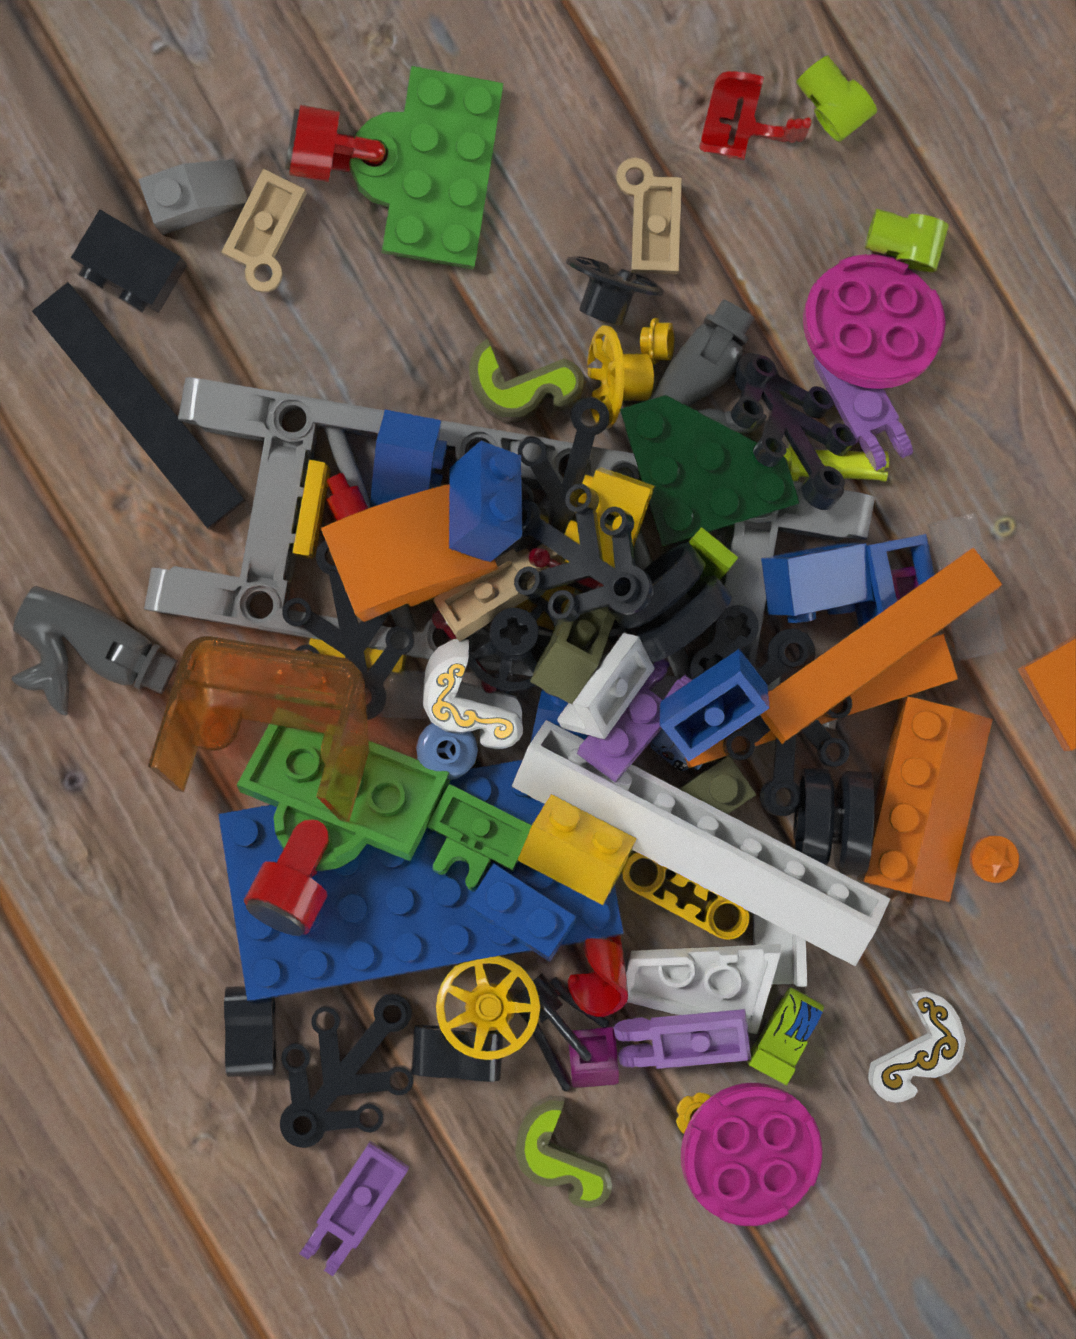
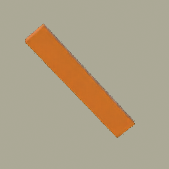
M974 548L970 549L768 692L769 709L760 714V716L781 744L785 743L994 593L1003 584Z
M944 634L931 637L850 695L852 709L848 715L957 680L958 677ZM843 701L833 707L831 711L836 714L843 709ZM822 715L817 720L824 724L836 719ZM772 730L756 742L755 746L775 740L776 736ZM737 736L733 739L731 744L733 752L746 750L747 743L743 737ZM724 739L691 761L686 759L688 767H694L727 756L723 749Z

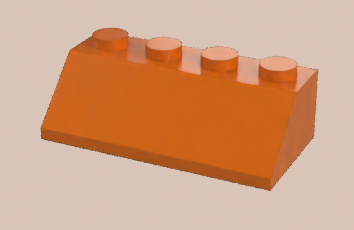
M909 696L900 698L874 805V829L869 868L866 875H858L857 880L950 902L993 719Z

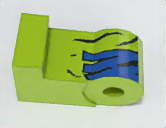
M789 987L753 1045L751 1059L746 1061L748 1065L787 1086L796 1070L795 1066L808 1043L807 1040L822 1015L824 1005Z

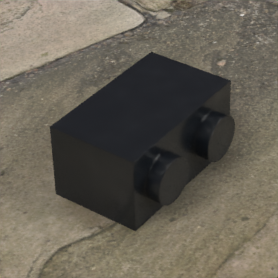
M100 209L71 256V259L81 267L78 273L80 277L100 289H103L105 284L108 283L122 291L118 299L143 313L146 306L159 313L187 267L181 256Z

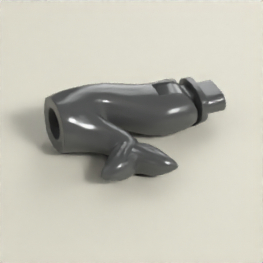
M722 299L713 315H706L704 323L694 331L678 351L661 377L650 400L667 395L690 407L723 386L736 370V365L743 355L742 346L749 340L745 334L755 318L733 303ZM718 409L697 410L699 413L742 435L757 430L767 418V415L763 414L754 428L744 429L733 421L731 411L724 412Z
M39 586L32 587L18 610L13 625V631L28 641L39 652L41 661L39 664L12 676V681L19 687L27 690H44L49 704L64 716L68 714L69 681L67 676L68 655L62 639L63 636L98 675L120 685H133L135 682L134 688L142 690L145 686L163 694L178 663V660L161 653L162 646L153 645L145 636L106 612Z

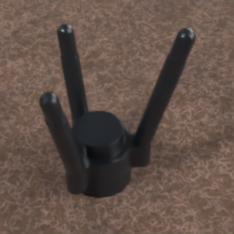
M541 973L533 980L539 995L540 1022L543 1023L546 1019H549L584 1061H589L591 1059L590 1052L556 1012L563 1005L557 997L562 998L602 1028H607L609 1021L604 1017L591 1016L582 1011L573 1000L570 991L564 987L557 977L549 981ZM527 987L514 997L518 1002L531 1004ZM530 1012L519 1013L528 1025ZM537 1023L533 1036L562 1090L567 1092L571 1086L539 1023Z

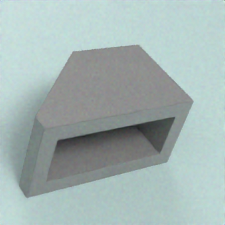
M234 159L185 163L138 179L153 223L162 235L244 207L248 200Z

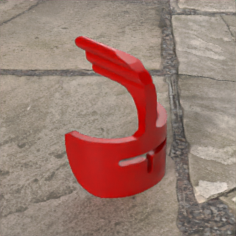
M727 71L721 73L715 80L699 148L704 152L744 161L748 141L753 135L781 142H802L808 134L812 120L810 117L805 119L790 118L786 126H772L756 122L755 111L764 77L746 72ZM739 99H742L743 105L734 143L729 145L728 139L732 125L721 123L719 120L733 121L737 102Z
M621 936L606 938L607 940L587 938L584 942V951L590 966L595 972L572 974L568 978V987L573 1000L582 1011L591 1016L605 1017L620 1010L628 1000Z

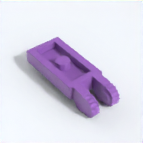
M816 357L814 358V367L826 390L832 397L842 420L850 428L856 443L859 442L874 469L878 470L887 465L885 453L875 437L876 434L882 431L887 433L895 451L900 457L904 458L913 453L911 442L904 427L899 422V416L884 389L864 388L845 382L830 373Z
M665 659L654 663V671L607 737L601 739L589 735L579 746L577 754L614 782L618 781L662 729L660 726V702L662 699L651 692L657 682L664 678L668 671L670 663ZM686 675L678 679L666 697L692 681V679Z
M745 1009L651 1018V1020L640 1017L618 1021L614 1026L615 1037L618 1041L652 1040L653 1046L648 1043L632 1044L619 1050L620 1065L627 1068L656 1066V1069L748 1061L751 1059V1045Z
M370 1140L316 1222L318 1226L299 1254L308 1260L311 1256L315 1255L321 1246V1240L327 1231L331 1232L343 1240L338 1249L333 1251L328 1258L324 1269L325 1272L333 1276L352 1247L354 1249L357 1248L409 1170V1166Z

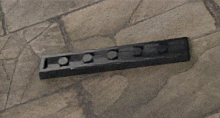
M69 282L32 310L33 314L207 529L210 530L246 501L183 422L178 420V416Z

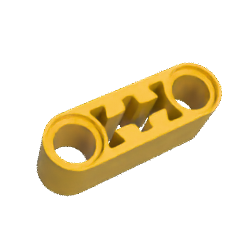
M636 851L629 854L621 875L627 887L633 892L721 939H735L746 931L749 924V912L716 893L706 904L703 919L696 917L702 910L699 906L689 901H685L681 907L677 906L678 898L673 892L663 888L661 897L653 894L662 885L666 869H668L655 861L653 862L656 866V876L653 881L646 885L634 883L630 878V867L636 860L647 857ZM676 872L668 878L670 882L679 887H684L687 882L694 883L691 891L703 900H707L710 890L703 888ZM722 904H733L739 912L737 924L727 930L719 929L713 920L715 910Z

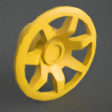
M602 325L597 329L592 338L587 357V366L597 358L602 363V368H587L588 376L591 379L601 381V387L594 390L591 396L600 399L606 405L610 417L606 429H609L615 424L619 416L622 401H647L650 398L653 390L654 370L648 354H623L620 340L615 330L611 326ZM590 409L593 419L597 423L600 417L599 412L595 409Z
M495 956L456 965L447 974L440 986L437 995L436 1013L442 1033L455 1049L475 1059L493 1060L511 1055L521 1049L530 1039L539 1020L540 1002L536 986L529 974L512 960ZM483 964H498L508 968L511 972L499 984L489 983ZM475 966L477 987L472 991H468L452 985L461 972ZM517 977L527 987L531 1004L515 1002L510 988ZM448 992L466 1003V1011L449 1022L445 1013V1001ZM530 1012L527 1028L517 1039L509 1022L515 1013ZM471 1022L477 1027L474 1048L462 1043L451 1029ZM498 1030L511 1043L506 1048L497 1051L482 1050L489 1031Z

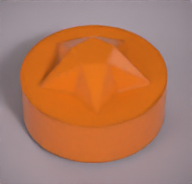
M989 835L979 839L973 845L969 860L973 872L980 879L991 883H1000L1010 879L1017 871L1019 853L1015 845L1007 838Z

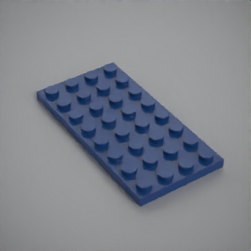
M522 760L473 768L468 773L458 779L451 780L449 783L530 825L534 823L545 805L512 787ZM266 805L218 814L247 1001L249 1002L448 967L489 957H504L532 951L470 911L467 904L475 892L470 891L465 883L470 870L469 864L464 861H456L444 875H439L432 870L446 837L428 827L411 861L367 844L354 860L344 866L331 870L317 871L312 879L326 890L328 896L310 932L301 936H293L275 930L248 912L244 898L264 862L277 863L283 851L274 827L273 817L277 807ZM491 861L488 871L493 864L497 865L576 916V923L561 946L582 943L587 938L604 939L624 934L615 885L604 904L601 905L519 861L514 871Z

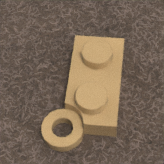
M629 158L618 167L616 182L623 193L634 197L631 272L678 274L682 178L654 177L649 163L640 158ZM631 169H637L642 172L644 179L639 185H631L627 182L626 174Z
M265 169L262 170L221 251L223 256L246 266L244 271L246 281L252 289L261 293L275 290L282 281V268L275 259V256L307 194L304 188ZM263 265L269 266L273 273L270 280L266 282H260L255 278L257 268Z

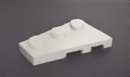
M781 944L631 951L626 968L627 1002L676 1015L745 1009L748 1032L757 1034L781 954Z

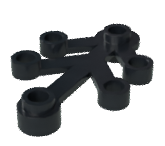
M755 353L744 354L736 365V373L734 375L735 383L742 393L740 399L731 410L733 421L744 429L754 428L764 414L763 407L759 403L762 397L770 412L763 435L753 448L755 458L764 466H776L786 454V446L782 441L783 435H785L809 475L801 486L803 497L811 506L819 510L831 509L844 493L845 480L838 470L830 466H824L807 436L825 445L833 454L843 456L856 443L853 433L845 424L836 423L829 428L813 419L823 418L834 404L827 390L814 386L809 391H806L781 377L776 365L767 356ZM784 398L801 406L809 416L789 406Z
M592 396L579 399L571 409L570 418L576 429V434L562 483L546 457V447L540 438L535 436L525 437L520 441L517 448L518 455H521V462L530 466L555 509L551 525L563 534H565L570 520L573 519V515L576 514L568 509L565 502L566 494L573 485L582 484L595 435L602 433L609 423L610 417L606 405L600 399ZM587 409H595L599 412V421L593 426H587L582 422V414ZM528 443L538 444L541 448L539 457L534 460L525 458L523 455L525 445ZM618 461L610 468L611 471L616 472L619 468L627 467L632 470V478L637 480L639 478L636 467L629 461ZM521 482L522 489L529 494L528 500L534 502V494L531 487ZM578 502V507H581L583 504ZM527 512L522 517L523 523L527 518ZM538 540L533 541L529 552L543 543Z
M575 484L568 490L565 497L568 509L576 513L580 544L549 524V515L545 508L530 500H522V517L527 512V518L522 524V537L520 539L528 542L538 540L569 562L541 571L530 566L520 569L514 579L515 589L520 594L534 599L542 596L546 590L590 577L604 585L579 595L566 590L555 592L549 600L548 609L554 618L563 622H572L580 614L611 606L613 610L621 614L631 615L642 611L650 604L653 597V585L648 573L636 567L631 536L634 528V519L629 512L619 507H610L604 511L600 519L602 531L612 537L614 568L603 561L596 513L599 496L594 489L584 484ZM586 493V502L581 507H578L579 497ZM621 516L622 522L620 527L613 530L614 520ZM535 575V584L528 590L527 582L530 577ZM630 581V592L623 596L624 587ZM569 599V609L562 614V603Z
M325 540L317 549L316 561L319 568L329 575L339 629L314 613L309 603L301 598L288 600L283 606L282 615L289 625L303 627L345 655L349 676L321 660L320 652L311 645L297 647L292 654L291 660L297 671L304 674L311 673L338 691L341 708L349 717L361 721L370 720L377 717L383 711L387 702V692L383 683L401 656L413 649L415 638L407 627L395 626L391 628L385 638L387 647L370 670H367L364 651L391 611L366 622L361 621L358 624L357 616L336 565L328 564L326 560L329 547ZM295 604H302L306 609L304 619L298 622L292 621L289 617L290 608ZM396 632H405L409 636V644L406 648L398 650L392 646L391 638ZM305 650H310L315 655V663L310 668H302L298 663L299 654ZM361 687L369 689L372 695L371 701L365 706H359L354 701V693Z
M786 629L780 631L769 642L767 649L768 661L757 672L767 685H770L780 677V685L814 661L816 650L812 639L801 630ZM789 644H795L800 650V656L795 662L789 661L785 656V649ZM849 696L843 700V709L836 714L829 710L824 715L832 719L846 717L852 709L851 697ZM759 715L740 731H734L725 737L723 742L724 752L731 759L745 760L753 754L755 743L771 729ZM815 720L801 730L817 749V756L821 763L826 766L837 767L847 761L849 747L846 742L840 738H833L818 720ZM796 735L781 744L777 737L775 739L773 778L767 781L760 791L761 805L772 815L788 816L794 813L801 803V790L793 782ZM737 736L743 737L747 743L746 750L741 755L735 754L731 747L733 739ZM831 743H835L840 748V756L835 761H830L826 756V749ZM781 788H786L791 796L789 803L785 806H780L776 801V793Z
M388 993L379 999L374 1008L375 1021L341 1062L337 1033L341 1023L340 1013L336 1008L328 1005L321 1006L314 1012L311 1024L319 1037L323 1085L312 1099L310 1097L306 1067L311 1061L309 1048L303 1043L294 1042L284 1049L281 1061L289 1072L292 1103L285 1108L280 1117V1131L288 1143L299 1148L311 1147L322 1139L326 1131L359 1128L364 1132H374L381 1127L384 1121V1111L375 1102L363 1103L356 1110H326L338 1096L389 1091L394 1095H404L411 1090L414 1083V1075L404 1065H396L389 1071L356 1074L389 1032H398L409 1024L412 1017V1005L404 995ZM388 1005L398 1006L402 1013L401 1018L396 1022L388 1021L384 1016L385 1007ZM329 1012L334 1016L335 1024L332 1028L324 1029L320 1027L317 1021L320 1013ZM299 1049L304 1053L305 1061L302 1065L295 1066L289 1062L288 1053L290 1050ZM395 1072L405 1073L408 1077V1085L401 1089L394 1087L391 1083V1075ZM365 1109L375 1110L379 1117L378 1122L374 1125L363 1123L361 1120L362 1111ZM299 1116L308 1117L312 1123L311 1130L308 1132L298 1131L294 1124L295 1119Z

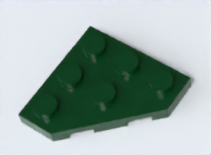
M667 395L620 409L641 480L655 486L649 505L662 546L694 537L701 527L710 532L799 504L786 457L783 456L774 467L762 465L753 454V448L757 442Z

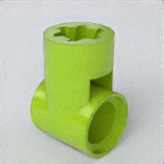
M828 55L814 63L796 81L799 88L816 106L814 113L824 130L837 142H841L877 113L876 105L868 92L857 81L852 79L848 82Z
M876 208L864 249L895 256L896 261L900 260L908 264V268L913 270L936 272L949 224L941 219L924 214H909L908 218Z

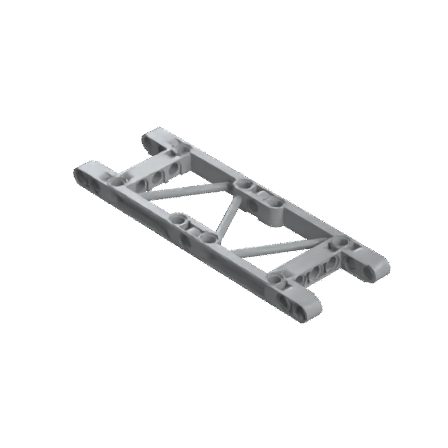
M185 378L178 420L200 426L205 432L264 442L240 577L174 566L170 570L152 567L144 610L308 639H319L303 627L289 625L282 615L283 606L289 600L296 562L293 548L309 460H314L319 428H322L326 433L339 472L344 473L350 487L358 485L368 508H370V499L346 433L377 438L385 410L200 378ZM292 410H300L306 414L305 426L295 433L285 431L282 427L284 416ZM441 420L439 440L447 441L446 450L456 452V459L458 461L466 454L471 444L480 441L518 454L517 448L520 441L530 435ZM538 437L544 442L547 451L546 457L562 483L563 477L560 475L558 467L564 459L569 458L573 443ZM528 443L523 448V455L529 460L538 458L541 453V448L536 443ZM592 446L585 475L594 477L595 471L600 467L610 470L614 463L625 460L631 462L636 467L639 474L638 480L642 481L633 453ZM521 462V482L526 483L532 489L543 490L530 466ZM627 467L619 468L616 473L632 478V470ZM793 481L799 504L728 526L725 547L735 554L738 559L720 581L733 597L728 607L732 605L748 607L756 614L759 621V632L756 639L750 645L741 649V652L753 667L755 666L766 602L761 558L774 555L777 532L782 531L840 541L843 538L867 540L875 500L874 496L844 490L841 498L831 509L819 510L811 506L803 497L801 492L803 483ZM546 495L538 505L546 509L550 520L555 509ZM640 528L633 550L636 567L644 569L652 562V558ZM519 538L495 559L512 548L516 552L526 549L531 542ZM260 593H267L273 600V610L267 617L256 619L250 612L251 600ZM408 603L393 609L391 615L395 626L407 627L415 638L413 649L405 655L430 659L431 655L438 649L434 643V635L439 628L434 626L431 619L426 624L423 633L417 631ZM289 610V617L295 622L303 620L306 615L305 612ZM319 615L339 629L337 618ZM739 616L732 621L725 619L724 624L729 628L726 636L732 640L739 635L746 637L747 632L742 628L744 619ZM713 623L710 628L708 644L713 635ZM381 626L367 648L384 650L387 647L385 642L386 634L391 627ZM482 629L474 632L469 637L472 652L490 642V634ZM538 629V634L551 635L548 631ZM396 632L391 638L392 646L398 650L406 648L409 644V636L405 632ZM684 647L668 656L675 677L665 675L651 690V692L660 696L663 700L678 679H681L684 675L689 677V659ZM496 653L478 659L484 669L499 672L501 657ZM713 657L709 661H705L704 672L719 663L720 660ZM521 660L513 661L509 674L532 677L533 674L525 667ZM780 677L768 685V691L779 685ZM837 719L824 723L822 726L827 729H836Z

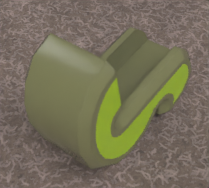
M486 339L475 347L469 363V376L474 395L487 414L502 422H522L537 412L546 398L554 400L553 408L555 411H564L572 407L582 395L583 373L576 364L565 358L505 382L490 343Z
M549 1095L535 1102L526 1111L519 1124L515 1154L520 1169L534 1183L546 1187L568 1183L573 1184L568 1190V1199L574 1205L583 1208L600 1206L609 1198L612 1192L611 1175L608 1166L603 1162L549 1142L565 1102L564 1096Z

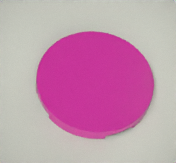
M864 254L840 260L839 264L826 271L813 284L806 300L803 312V328L807 343L817 360L830 373L850 384L864 388L884 389L908 383L929 367L944 338L945 313L936 290H931L923 279L908 269V264L900 260L896 261L892 257Z
M742 1083L719 1091L698 1108L685 1130L680 1158L685 1182L690 1192L706 1210L727 1223L740 1226H758L774 1222L788 1215V1211L803 1198L810 1186L815 1185L821 1169L823 1151L818 1126L800 1101L785 1090L773 1085Z

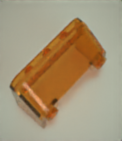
M202 636L190 642L182 654L148 767L175 791L184 792L197 749L218 751L228 747L237 737L242 719L324 733L321 744V757L325 763V768L316 797L340 821L349 823L369 754L365 680L355 664L341 657L212 636Z

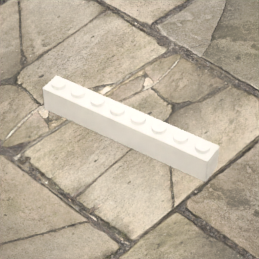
M547 720L544 722L528 746L512 787L544 804L552 794L637 838L632 850L686 877L703 888L728 899L745 910L772 922L789 933L814 944L831 955L856 966L876 932L890 898L632 764L617 782L612 781L577 754L579 746L585 741L584 739Z

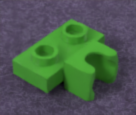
M449 784L427 825L429 829L446 837L432 870L439 875H444L454 862H466L469 864L470 870L465 883L470 891L475 892L483 881L491 861L514 871L532 825Z

